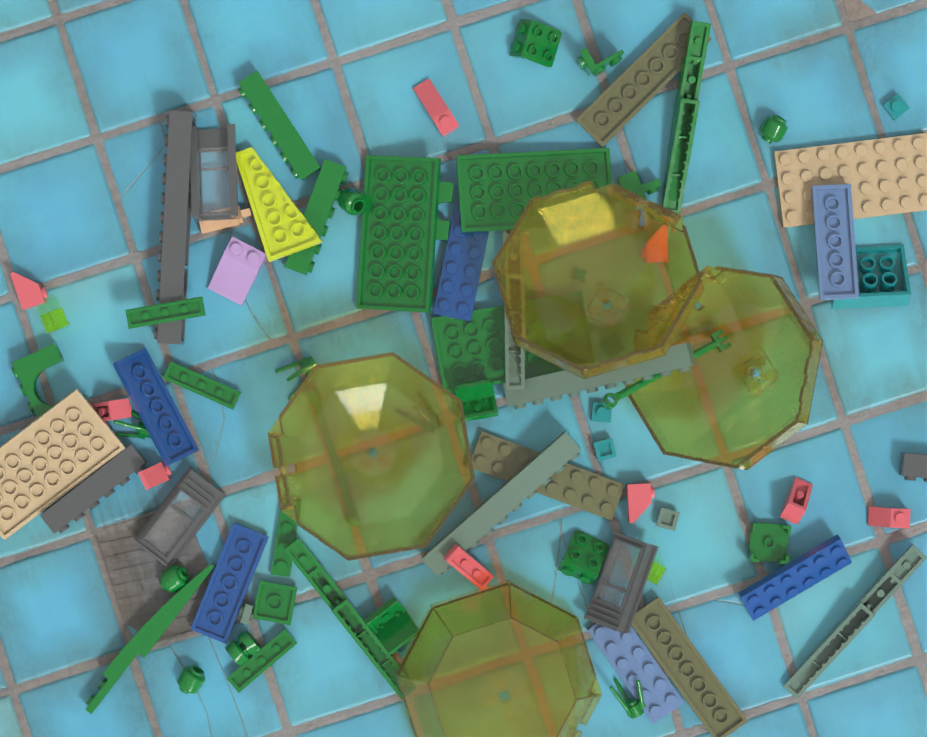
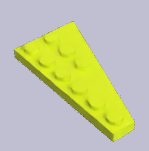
M250 147L237 152V165L268 261L272 262L323 243L256 150Z

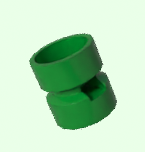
M244 630L237 636V641H231L225 649L231 658L241 666L249 659V655L257 653L261 646L247 630Z

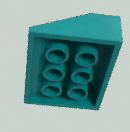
M904 244L855 247L859 298L831 300V308L908 306L911 289Z

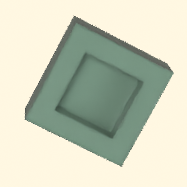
M660 507L656 526L675 531L680 512Z
M247 602L245 606H241L238 616L242 618L240 623L249 624L255 604Z

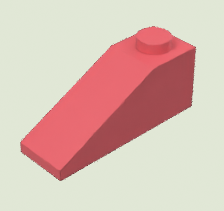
M430 79L413 88L442 137L459 128V124Z

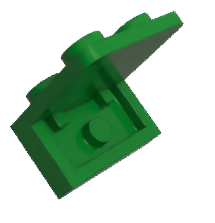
M520 19L516 26L514 40L510 46L509 56L527 59L545 67H552L562 33L560 30L537 21Z
M587 48L578 53V60L576 62L581 70L584 69L588 76L593 74L595 77L606 69L605 66L610 65L612 67L621 62L624 51L620 50L595 64Z
M480 379L473 383L463 382L454 387L461 423L499 416L493 380Z
M575 530L557 570L561 571L564 575L579 579L584 584L592 585L599 575L609 545L586 533Z
M395 597L364 619L389 654L394 653L419 633L418 627Z

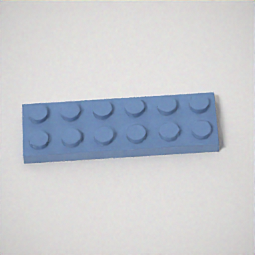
M851 184L812 186L819 301L858 299L859 289Z
M597 623L587 629L637 701H639L636 681L640 680L643 700L646 705L643 710L653 724L684 703L632 627L628 634L614 631Z

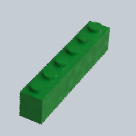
M255 71L238 83L240 85L238 91L244 99L247 97L251 102L248 106L254 115L258 113L261 120L259 123L264 131L267 129L272 135L269 137L275 147L279 145L283 151L280 155L285 163L290 162L293 168L290 171L296 179L300 178L303 181L319 171L321 167L259 72Z
M324 159L304 213V217L320 238L322 236L325 237L329 226L326 223L328 218L332 219L336 208H333L335 200L338 201L339 195L342 192L340 190L341 183H346L349 172L346 171V166ZM322 244L288 255L284 267L307 275L308 272L312 273L315 262H313L314 255L319 254Z

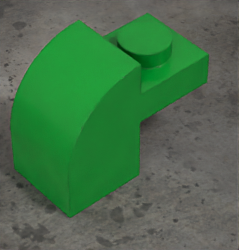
M636 171L617 177L622 193L632 201H645V192L648 195L659 191L658 187L662 186L660 179L641 185Z

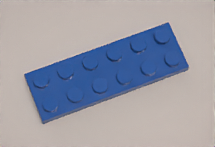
M459 202L455 204L433 314L471 322L489 231L461 233Z
M147 349L140 350L115 362L113 366L166 467L198 451L199 448Z
M233 522L190 630L225 644L227 643L269 536Z
M837 534L740 591L738 594L754 621L851 564L852 561L841 538Z

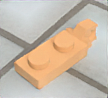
M238 206L237 219L199 221L201 232L205 234L238 226L244 223L243 218L251 217L252 212L250 208L241 210L240 206ZM229 207V208L220 209V210H216V211H212V212H225V211H230V207Z

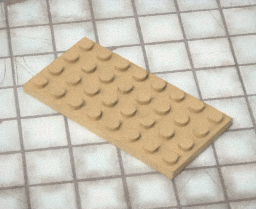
M926 133L774 151L783 228L814 224L811 187L819 185L851 184L853 219L927 210Z
M78 388L0 446V536L3 540H6L126 448Z

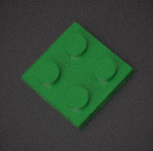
M260 580L253 618L291 625L298 587Z

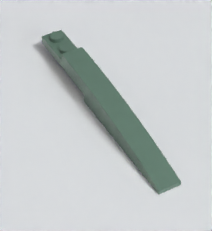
M522 230L502 231L505 390H525Z
M911 544L887 571H884L851 607L783 687L798 699L875 617V613L927 557Z

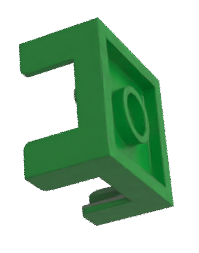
M750 522L748 560L750 562L764 561L788 564L789 535H791V525Z

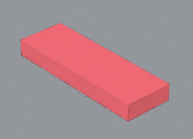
M457 544L443 557L445 561L481 590L495 577Z

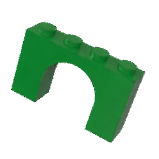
M53 343L12 362L14 366L11 368L15 378L19 377L21 385H19L24 396L27 395L30 401L28 402L29 409L32 413L35 412L37 418L54 406L47 404L39 397L36 384L38 377L43 371L65 361L57 343Z

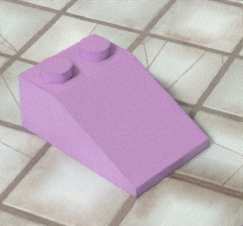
M232 236L208 289L242 306L267 258L266 253Z

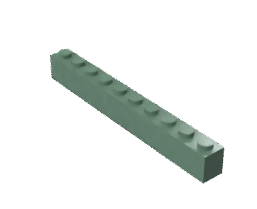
M683 343L525 379V390H505L508 407L514 406L515 409L525 408L526 403L530 402L533 405L543 404L544 399L548 398L551 401L561 400L562 395L566 394L569 397L580 395V391L587 390V393L598 391V387L605 386V389L617 387L616 383L620 382L628 385L635 383V379L638 378L646 381L654 379L653 375L660 374L661 377L672 375L673 370L679 369V373L690 371V367L696 366L691 343Z
M565 430L422 556L423 562L436 576L440 573L444 575L451 567L443 557L455 544L464 551L468 548L471 550L480 543L478 540L483 535L487 537L494 531L493 526L497 523L502 524L508 518L507 514L512 510L514 512L523 505L521 502L525 498H532L537 493L536 489L540 485L543 487L552 480L550 476L555 472L559 474L565 469L566 466L564 464L569 460L574 461L580 455L581 447Z

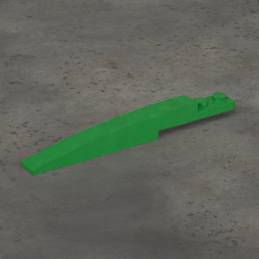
M693 20L690 22L685 57L682 58L670 133L661 212L679 215L681 213L700 104L698 97L711 23Z
M298 537L286 546L284 551L401 700L414 691L417 687L392 654L386 651L377 635L366 624L355 606L303 541Z
M214 562L176 593L128 642L103 673L108 680L104 679L97 687L100 689L97 695L92 694L87 700L86 704L88 706L85 709L90 714L95 711L138 653L145 657L215 567L216 564Z

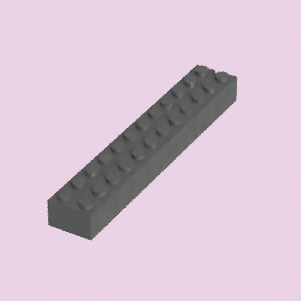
M169 110V115H166L165 118L168 135L165 134L164 146L167 147V154L163 156V165L166 166V173H163L162 185H165V193L162 192L161 204L164 205V212L160 214V223L163 224V231L159 233V243H162V250L158 252V262H161V270L157 271V281L160 282V289L156 291V301H159V304L187 299L191 225L190 159L192 126H196V115L188 111ZM186 319L158 324V328L154 329V339H157V343L184 345Z

